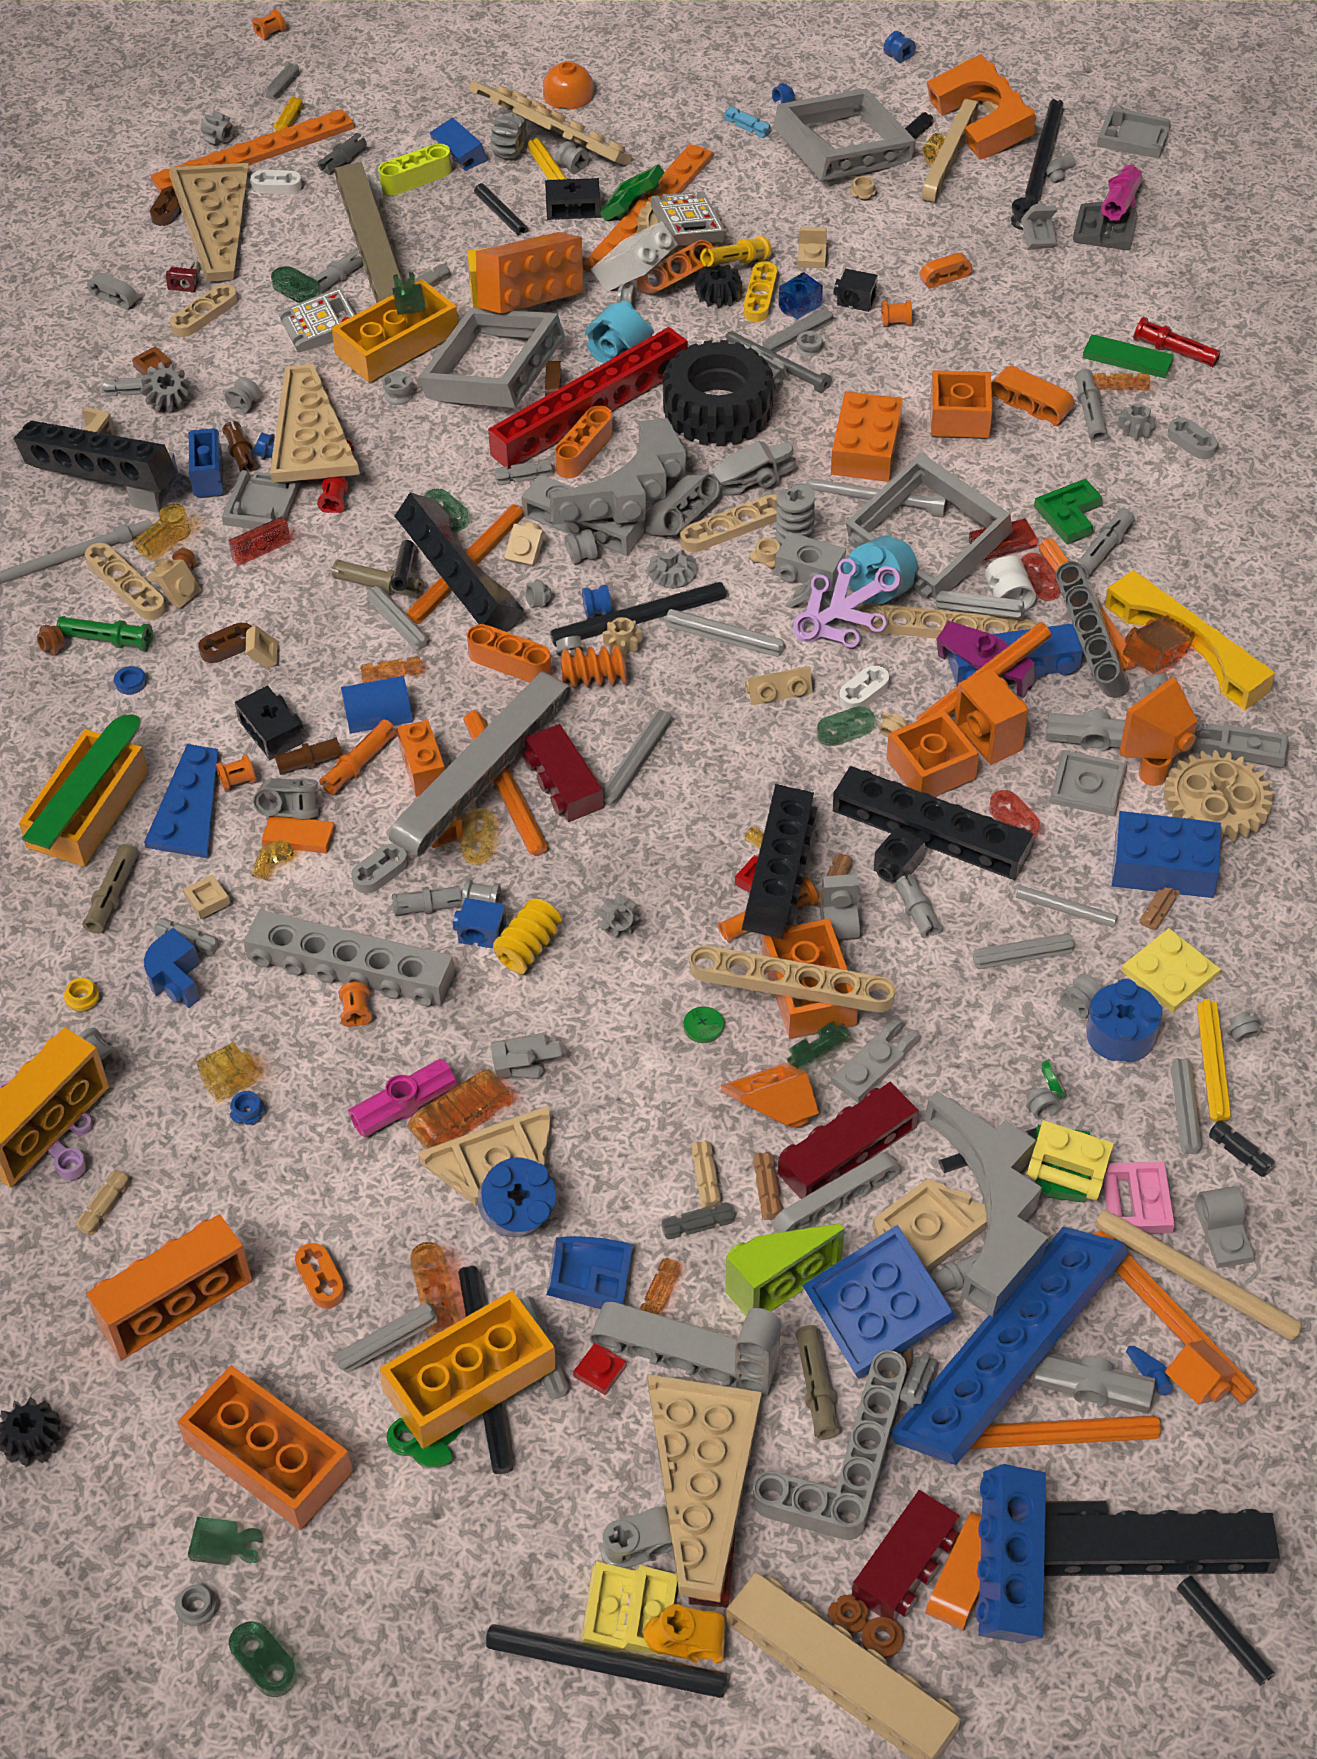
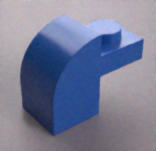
M172 928L156 939L145 953L144 968L151 991L155 996L165 991L174 1003L181 1001L188 1008L199 1001L195 982L186 975L199 965L195 946L175 928Z

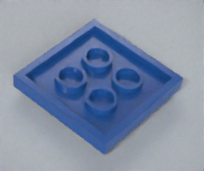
M898 1225L802 1285L858 1379L869 1373L871 1363L878 1353L891 1350L900 1354L956 1318Z

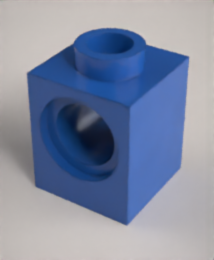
M465 898L461 911L457 910L453 919V930L457 931L458 942L468 945L478 943L477 946L493 949L494 941L497 937L501 936L506 927L505 904Z

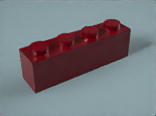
M891 1081L880 1089L874 1088L866 1094L862 1101L853 1107L848 1106L842 1109L834 1120L825 1126L819 1125L814 1128L806 1139L797 1145L791 1144L787 1146L778 1157V1175L802 1199L875 1157L917 1128L919 1110Z

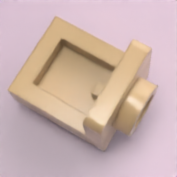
M524 522V526L514 524L504 559L534 567L542 542L547 543L548 541L547 535L541 530L542 527L530 522Z
M163 559L154 565V571L147 576L150 582H158L171 604L177 608H181L202 591L184 560Z

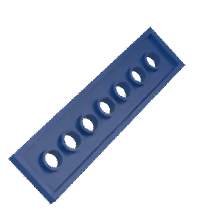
M1063 1226L1046 1246L1041 1261L994 1316H987L931 1383L922 1403L916 1404L914 1408H910L890 1432L895 1444L957 1465L1127 1256L1128 1252L1124 1242Z

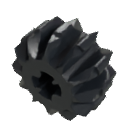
M718 264L714 267L707 266L706 269L699 270L695 282V291L699 302L705 301L707 307L716 303L718 309L722 303L730 307L732 301L738 302L742 290V281L737 269H731L730 265L720 266Z
M30 1396L27 1403L23 1406L14 1400L13 1411L1 1410L0 1451L4 1453L6 1459L11 1463L19 1459L21 1464L27 1467L31 1456H35L36 1460L43 1464L44 1455L42 1452L46 1450L47 1452L56 1453L57 1446L54 1441L62 1439L63 1432L60 1427L61 1419L59 1414L52 1411L50 1404L45 1400L37 1405L36 1400Z

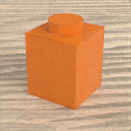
M1203 1340L1187 1343L1165 1371L1198 1405L1212 1401L1217 1403L1222 1400L1232 1387L1229 1384L1230 1380L1237 1373Z

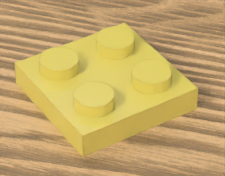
M1168 928L1124 963L1121 971L1140 987L1149 991L1162 1005L1174 1013L1220 975L1221 969Z

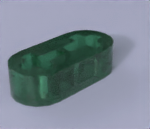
M439 488L425 493V497L435 499L438 503L442 501L443 506L441 504L440 506L449 517L450 514L453 516L449 520L451 531H461L468 526V510L450 493Z
M858 706L827 716L818 722L817 739L823 745L837 746L866 736L874 729V713L866 707ZM859 718L860 721L866 722L865 724H861L859 721L855 722V719ZM830 728L831 731H837V733L832 734L830 731L826 732V729Z

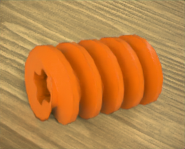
M618 645L613 646L611 654H609L606 646H601L599 655H596L593 647H588L586 656L583 655L580 648H576L573 657H571L568 649H563L561 655L562 680L566 683V680L569 679L573 688L577 687L579 678H582L585 687H589L592 677L595 678L598 686H602L604 676H607L610 684L614 685L617 675L620 676L623 684H627L625 656Z

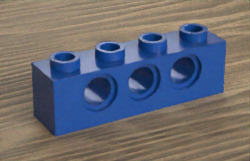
M1002 1464L984 1471L980 1483L982 1518L978 1528L979 1537L981 1538V1559L977 1567V1575L980 1580V1596L976 1607V1618L979 1622L978 1636L1025 1643L1043 1638L1046 1472ZM1008 1506L1011 1509L1012 1517L1008 1512ZM1007 1547L1009 1548V1550H1010V1552H1011V1558L1009 1557V1555H1008V1553H1007ZM1006 1588H1007L1008 1591H1009L1010 1600L1008 1599V1597H1007V1595H1006Z

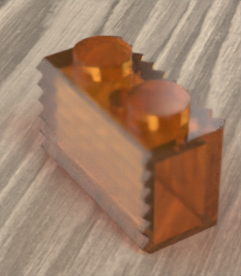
M1169 615L1158 620L1150 619L1143 627H1133L1128 632L1125 638L1126 646L1123 654L1154 674L1175 662L1177 663L1178 660L1180 661L1187 654L1195 634L1194 631L1190 632L1189 628L1185 629L1184 625L1180 626L1179 622L1174 621V618L1170 619Z

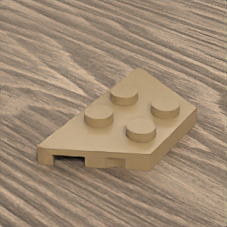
M545 1106L419 1151L420 1164L477 1206L480 1186L488 1172L499 1162L519 1157L533 1160L546 1167L551 1121L550 1108Z
M926 1179L873 1218L872 1227L877 1238L898 1225L929 1272L987 1228L985 1205L971 1200V1194L960 1190H951L945 1187L944 1184Z

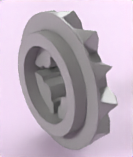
M672 548L668 553L659 550L657 556L650 558L648 574L651 580L667 588L685 586L695 578L697 573V564L694 563L693 556L686 555L684 550L678 553L674 552ZM677 562V567H672V569H669L667 572V566L671 567L673 566V564H676Z

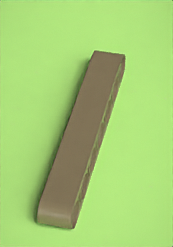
M360 162L335 167L337 186L375 301L378 303L404 289L363 164Z

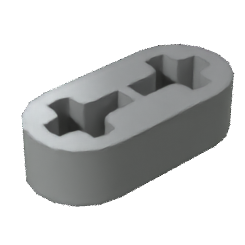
M99 272L87 283L88 290L92 296L125 310H128L137 301V294L129 284L107 274Z
M1175 418L1170 422L1167 435L1172 442L1198 459H1209L1215 455L1218 442L1212 434L1187 418Z
M394 843L386 844L353 868L351 873L353 887L358 892L365 894L373 893L380 889L407 867L406 850ZM389 856L396 858L398 856V861H386V858ZM365 875L366 877H370L372 875L373 879L368 880L365 878L361 881V876Z

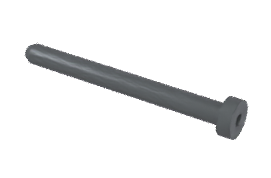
M733 331L727 332L725 336L726 340L732 344L742 342L749 347L754 345L761 349L766 357L772 360L773 358L781 360L787 366V372L814 385V390L820 394L831 385L832 377L824 372L818 375Z

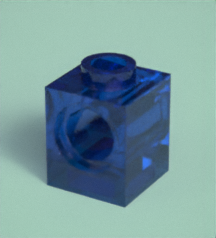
M805 272L799 274L779 286V308L784 314H790L798 320L822 305L823 285Z

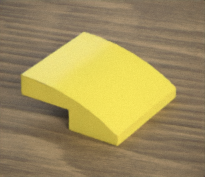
M596 1561L592 1567L580 1642L611 1649L658 1654L647 1646L643 1632L645 1625L652 1618L660 1616L666 1607L674 1604L677 1575L639 1565L634 1571ZM630 1594L629 1606H627L628 1595ZM625 1614H627L626 1625H624Z

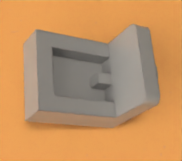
M1035 204L1022 217L1021 222L1027 249H1041L1056 245L1051 220L1057 212L1055 205Z

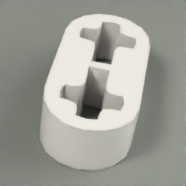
M259 170L251 175L252 189L257 193L294 194L302 188L301 176L296 171Z
M869 666L863 669L841 687L839 692L840 706L849 712L863 710L888 689V671L880 666Z

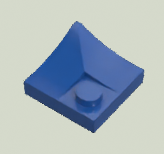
M556 1237L553 1245L546 1295L601 1309L605 1302L623 1304L633 1244L596 1237Z

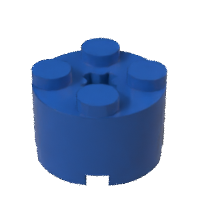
M1121 979L1115 984L1108 985L1100 989L1091 1001L1086 1025L1088 1043L1097 1054L1107 1060L1127 1062L1141 1060L1153 1050L1156 1043L1163 1011L1162 1006L1149 991L1137 986L1130 979Z
M519 1157L503 1160L492 1167L480 1186L477 1199L479 1213L485 1223L502 1236H526L537 1230L551 1214L556 1199L555 1186L550 1174L542 1164ZM513 1190H518L519 1195L525 1197L519 1206L515 1205L514 1199H508Z

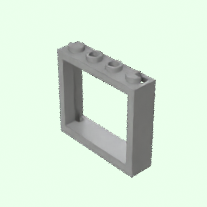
M867 88L778 104L773 128L821 181L907 163L912 159L916 140ZM861 115L884 140L827 150L805 125Z
M469 308L418 377L426 398L438 402L516 408L565 338L558 313L510 311L500 314L481 308ZM480 333L484 335L529 338L502 378L450 374Z
M920 453L846 522L849 536L848 541L854 548L875 539L876 537L869 532L921 483L986 526L987 529L934 579L921 569H917L913 580L915 581L913 584L915 590L924 598L930 596L936 600V596L941 591H951L1013 530L1009 512Z

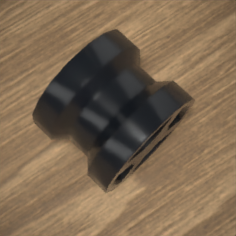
M1021 197L1013 201V215L1011 217L1013 227L1023 230L1021 219L1031 206L1039 204L1036 200Z

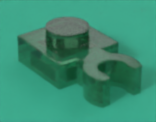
M409 272V279L405 281L400 280L398 274L394 275V288H392L397 315L426 311L422 288L420 284H416L414 273Z
M197 1517L188 1550V1557L190 1561L229 1565L231 1556L239 1555L240 1559L246 1563L259 1562L258 1552L256 1550H248L246 1546L250 1542L263 1543V1533L256 1528H248L241 1533H237L238 1525L236 1521Z

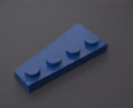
M192 744L186 745L145 838V848L209 859L212 813L214 810V794L217 780L216 764L219 760L218 749Z

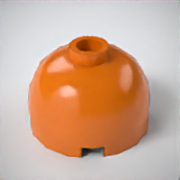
M564 61L549 69L543 80V99L547 104L558 109L562 107L573 110L584 107L591 102L594 95L593 80L585 67L577 63Z

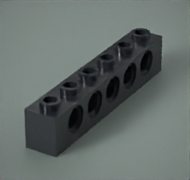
M33 420L26 423L22 430L13 438L25 464L39 469L158 492L177 474L165 444Z
M849 766L833 792L832 811L888 833H892L898 826L924 840L925 847L1014 881H1016L1031 853L1034 834L1022 828L997 821L990 816L965 809L958 804H952L933 797L928 793L909 788L899 782L874 775L867 770Z
M775 784L742 930L783 939L785 926H793L818 808L812 806L814 792Z

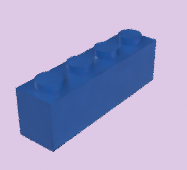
M1073 623L1049 626L1048 628L1052 634L1051 638L1026 656L1034 661L1035 679L1046 674L1060 673L1067 675L1080 670L1083 650ZM1030 629L993 635L1011 645ZM951 651L948 652V661L956 686H958L959 682L967 679L978 669L972 667ZM1001 676L999 677L1003 678L1006 682L1011 681V679H1007Z

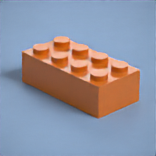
M556 232L476 251L478 308L502 314L583 293L582 237Z
M218 1214L210 1220L200 1222L193 1230L180 1238L166 1242L158 1251L146 1258L132 1262L127 1269L114 1277L100 1281L92 1290L86 1292L100 1331L122 1361L253 1281L243 1245L223 1217Z
M232 1365L224 1371L177 1421L186 1445L300 1531L353 1472L348 1450Z

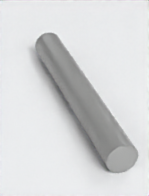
M1019 885L1016 893V898L1114 928L1118 917L1116 914Z

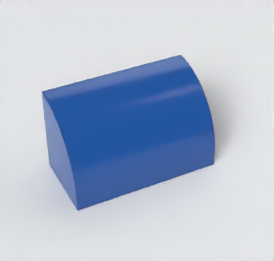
M404 676L341 687L350 734L373 730L383 719L390 721L394 726L413 722Z

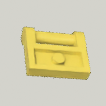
M1043 1120L1026 1175L1034 1181L1039 1178L1085 1193L1086 1198L1097 1201L1114 1143ZM1042 1161L1090 1176L1091 1180L1041 1163Z

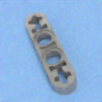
M889 1153L878 1154L782 1210L774 1219L773 1227L778 1233L811 1228L820 1223L819 1219L829 1213L834 1215L851 1205L849 1201L859 1195L863 1198L895 1179L900 1172V1166Z

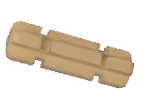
M706 1140L702 1142L696 1141L692 1144V1156L695 1163L694 1168L698 1191L700 1192L701 1206L703 1208H714V1205L720 1204V1192L717 1186L718 1181L714 1159L712 1158V1147L710 1142Z
M119 1170L111 1172L106 1179L108 1184L101 1186L86 1207L88 1212L84 1211L76 1221L79 1231L87 1235L95 1234L101 1225L99 1220H105L120 1199L118 1196L119 1192L124 1193L130 1184L129 1177Z

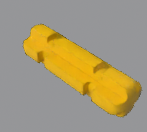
M292 96L273 125L275 128L274 132L293 125L299 115L298 112H301L303 108V100L300 97Z

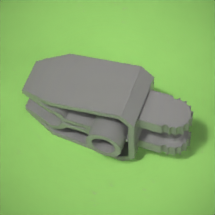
M756 441L726 457L713 471V474L719 481L721 495L738 496L746 487L755 483H759L764 488L771 485L777 486L780 482V475L796 468V460L792 456L794 452L793 445L788 442H781V444L767 447L765 442Z

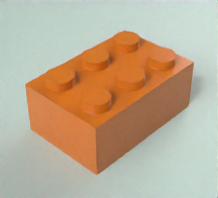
M845 391L832 447L830 475L889 482L901 426L903 398Z
M830 918L785 927L783 939L762 934L763 956L848 970ZM772 970L767 972L771 981H778L784 977L779 971ZM804 977L799 981L805 987H814L819 983L813 977ZM839 983L834 987L837 992L842 994L850 993L853 990V987L847 983ZM774 994L789 1039L857 1025L858 1009Z

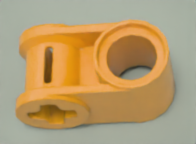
M672 1604L666 1607L660 1616L652 1618L645 1625L643 1632L644 1640L653 1652L687 1659L693 1663H697L698 1659H713V1664H718L724 1660L725 1617L720 1613L701 1611L679 1604Z

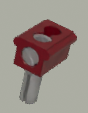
M193 261L189 269L170 267L166 271L168 290L195 292L199 283L198 271L201 268L200 263Z

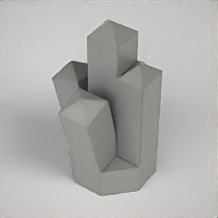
M545 1032L491 1042L492 1059L497 1078L510 1076L539 1078L544 1070L540 1063L534 1061L562 1056L565 1046L561 1041L548 1043L550 1037Z

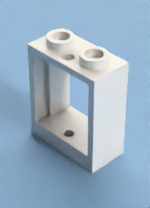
M661 221L622 240L594 265L591 270L602 287L610 291L619 287L620 284H625L645 275L678 244Z

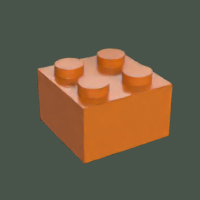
M932 370L930 393L931 436L989 438L992 418L991 372Z
M991 668L959 682L954 723L990 765H993L1022 751L1028 707L1021 698H1018L1009 689L1007 682L1003 678H999Z
M945 710L888 733L886 759L907 787L935 797L976 779L979 753Z

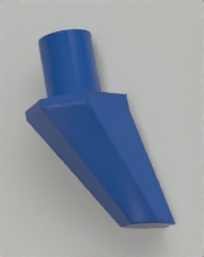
M1128 1346L1126 1353L1142 1376L1155 1378V1387L1160 1395L1171 1393L1173 1387L1169 1381L1170 1377L1165 1373L1167 1367L1140 1348Z

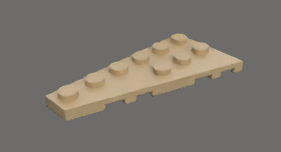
M314 364L285 366L270 468L272 483L360 475L356 459L352 455L351 448L345 439L334 409L330 405L329 398L323 389Z
M647 1374L679 1595L720 1602L759 1416L762 1392Z

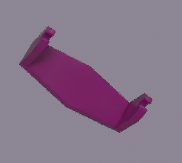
M948 621L936 638L938 656L945 659L948 656V651H951L976 669H980L1009 646V644L996 635ZM1028 657L1022 659L1001 676L1016 681L1017 695L1022 698L1026 696L1028 689L1031 690L1035 680L1034 661Z

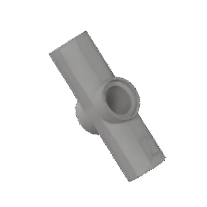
M1090 710L1083 716L1048 713L1046 740L1081 744L1084 750L1097 748L1100 751H1105L1108 747L1120 748L1125 720L1111 719V716L1102 710Z
M1047 1353L1036 1367L1033 1385L1073 1395L1074 1399L1079 1403L1085 1400L1097 1403L1096 1407L1099 1408L1111 1404L1148 1414L1155 1378L1115 1369L1110 1361L1101 1357L1086 1356L1081 1360Z

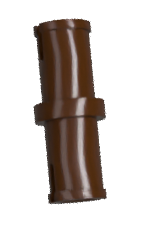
M231 421L226 423L222 428L223 434L229 443L228 451L232 457H235L239 471H246L245 465H247L249 472L257 470L258 464L251 452V442L245 438L240 423L233 421L236 430H234Z
M334 737L333 739L313 745L305 743L302 744L300 749L274 755L279 773L282 775L283 773L307 766L309 769L315 768V764L340 757L342 752L337 737Z

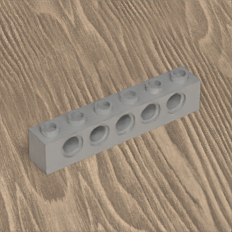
M264 910L258 911L244 939L247 958L260 967H267L268 965L282 967L290 974L298 975L302 972L315 975L317 979L327 983L333 980L343 983L362 982L369 989L380 991L382 995L388 998L401 996L412 999L421 1006H429L430 1004L441 1006L455 975L452 955Z

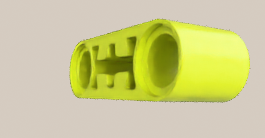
M433 144L383 162L378 168L382 192L391 196L398 195L448 176L452 171L449 147L445 144Z

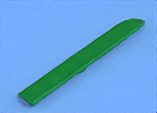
M133 714L122 715L114 719L105 728L22 837L23 841L49 850L137 734L141 725L139 716Z

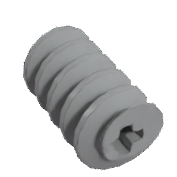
M807 484L792 485L788 489L781 491L777 496L776 540L781 545L788 532L812 538L814 535L815 492Z

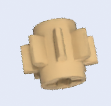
M621 617L608 622L607 631L603 632V644L609 646V653L612 652L614 645H618L625 656L630 651L637 652L638 643L642 642V630L636 629V621H631L628 618Z

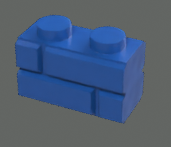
M215 428L191 430L188 432L189 476L193 495L196 497L221 495L224 493L223 453L219 432Z

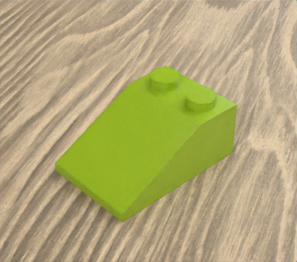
M840 1223L756 1236L747 1243H738L726 1256L725 1292L745 1316L748 1310L752 1308H761L772 1312L805 1290L802 1286L803 1284L842 1260L845 1228Z

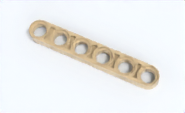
M964 99L926 177L922 191V200L936 203L935 197L940 195L944 186L943 180L947 179L950 174L951 163H955L959 155L958 149L962 148L966 140L964 127L973 123V117H977L979 101Z
M863 604L858 608V611L869 614L882 613L887 617V628L877 633L934 639L938 637L948 621L968 625L983 632H987L990 628H998L1003 633L1031 629L1038 624L1029 619L887 604ZM877 616L878 620L873 622L874 627L877 629L883 625V620L879 616ZM898 618H904L908 620L909 623L906 625H898L894 623V620ZM934 621L939 623L940 626L938 628H928L925 626V623ZM857 624L864 631L874 632L868 626Z
M713 946L697 947L690 954V973L695 979L704 982L871 1012L888 1011L894 1004L895 986L892 981L882 976ZM708 958L714 961L715 964L711 968L703 969L698 967L696 962L699 959ZM742 964L747 966L749 971L746 974L737 975L731 972L730 969L734 965ZM775 970L781 972L784 977L778 981H771L765 977V974ZM804 977H813L819 983L814 987H805L799 981ZM839 983H847L853 987V990L850 993L842 994L837 992L834 987ZM875 989H882L889 996L883 1000H876L869 993Z

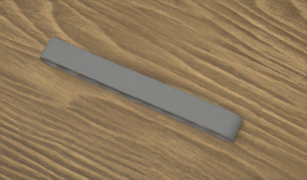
M544 671L540 672L398 817L390 830L389 840L418 857L423 855L526 747L525 737L541 731L559 711L557 707L561 702L568 700L571 686Z

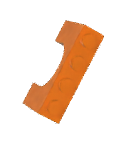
M982 54L927 81L929 101L941 116L961 107L964 99L990 101L998 105L991 114L964 127L967 146L979 160L993 156L1035 134L1034 122L1036 121V115L1034 110L1023 103L1021 95L1010 88L1008 80L1004 76L1001 77L997 73L995 65L991 61L988 62Z

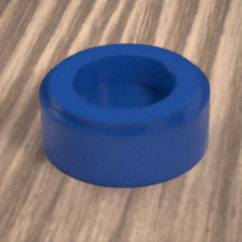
M135 666L124 667L114 676L117 691L126 695L142 691L147 683L144 671Z

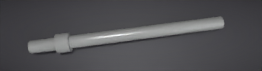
M150 519L130 526L124 524L115 527V531L0 571V584L85 555L86 549L95 543H105L109 546L119 542L121 545L132 541L133 537L153 531V524Z

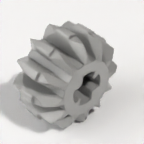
M511 112L499 113L494 121L490 138V147L494 155L505 159H514L520 156L527 134V124L522 116Z
M160 362L158 370L150 366L147 370L148 375H143L141 378L143 386L140 392L143 396H147L145 399L147 405L156 403L155 410L157 412L161 410L162 406H165L168 412L172 411L173 405L181 408L183 400L189 398L187 389L190 387V382L188 379H184V370L175 372L174 363L169 368H165L164 364Z

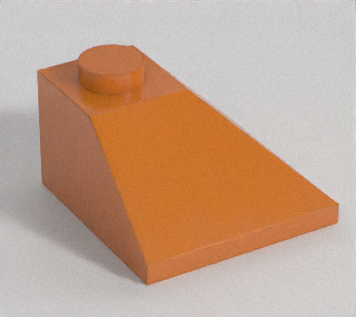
M1171 677L1127 710L1119 752L1121 756L1127 758L1172 759L1181 751L1186 752L1192 747L1196 740L1197 719L1175 678Z
M782 1063L720 1085L723 1093L789 1127L804 1125L809 1122L808 1117L819 1114L808 1074L787 1063Z

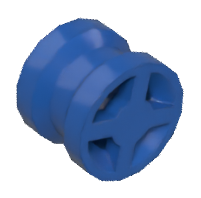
M894 31L885 40L883 50L886 55L894 56L897 62L902 63L914 55L916 44L912 39L905 38V35L901 32Z
M607 584L600 585L598 589L591 590L589 587L582 588V600L587 619L593 618L595 614L602 613L604 615L612 612Z

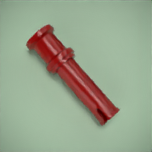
M1144 316L1137 324L1133 336L1134 341H1145L1155 345L1157 350L1165 348L1209 365L1212 368L1219 360L1221 350L1172 332L1170 326L1165 325L1162 327L1149 322L1148 318Z
M346 440L347 443L349 444V446H350V448H351V451H352V454H353V452H354V445L351 446V445H352V442L349 441V440ZM347 476L324 478L321 487L323 494L319 496L317 502L318 508L322 512L341 513L343 511V496L347 494L349 487L346 481Z

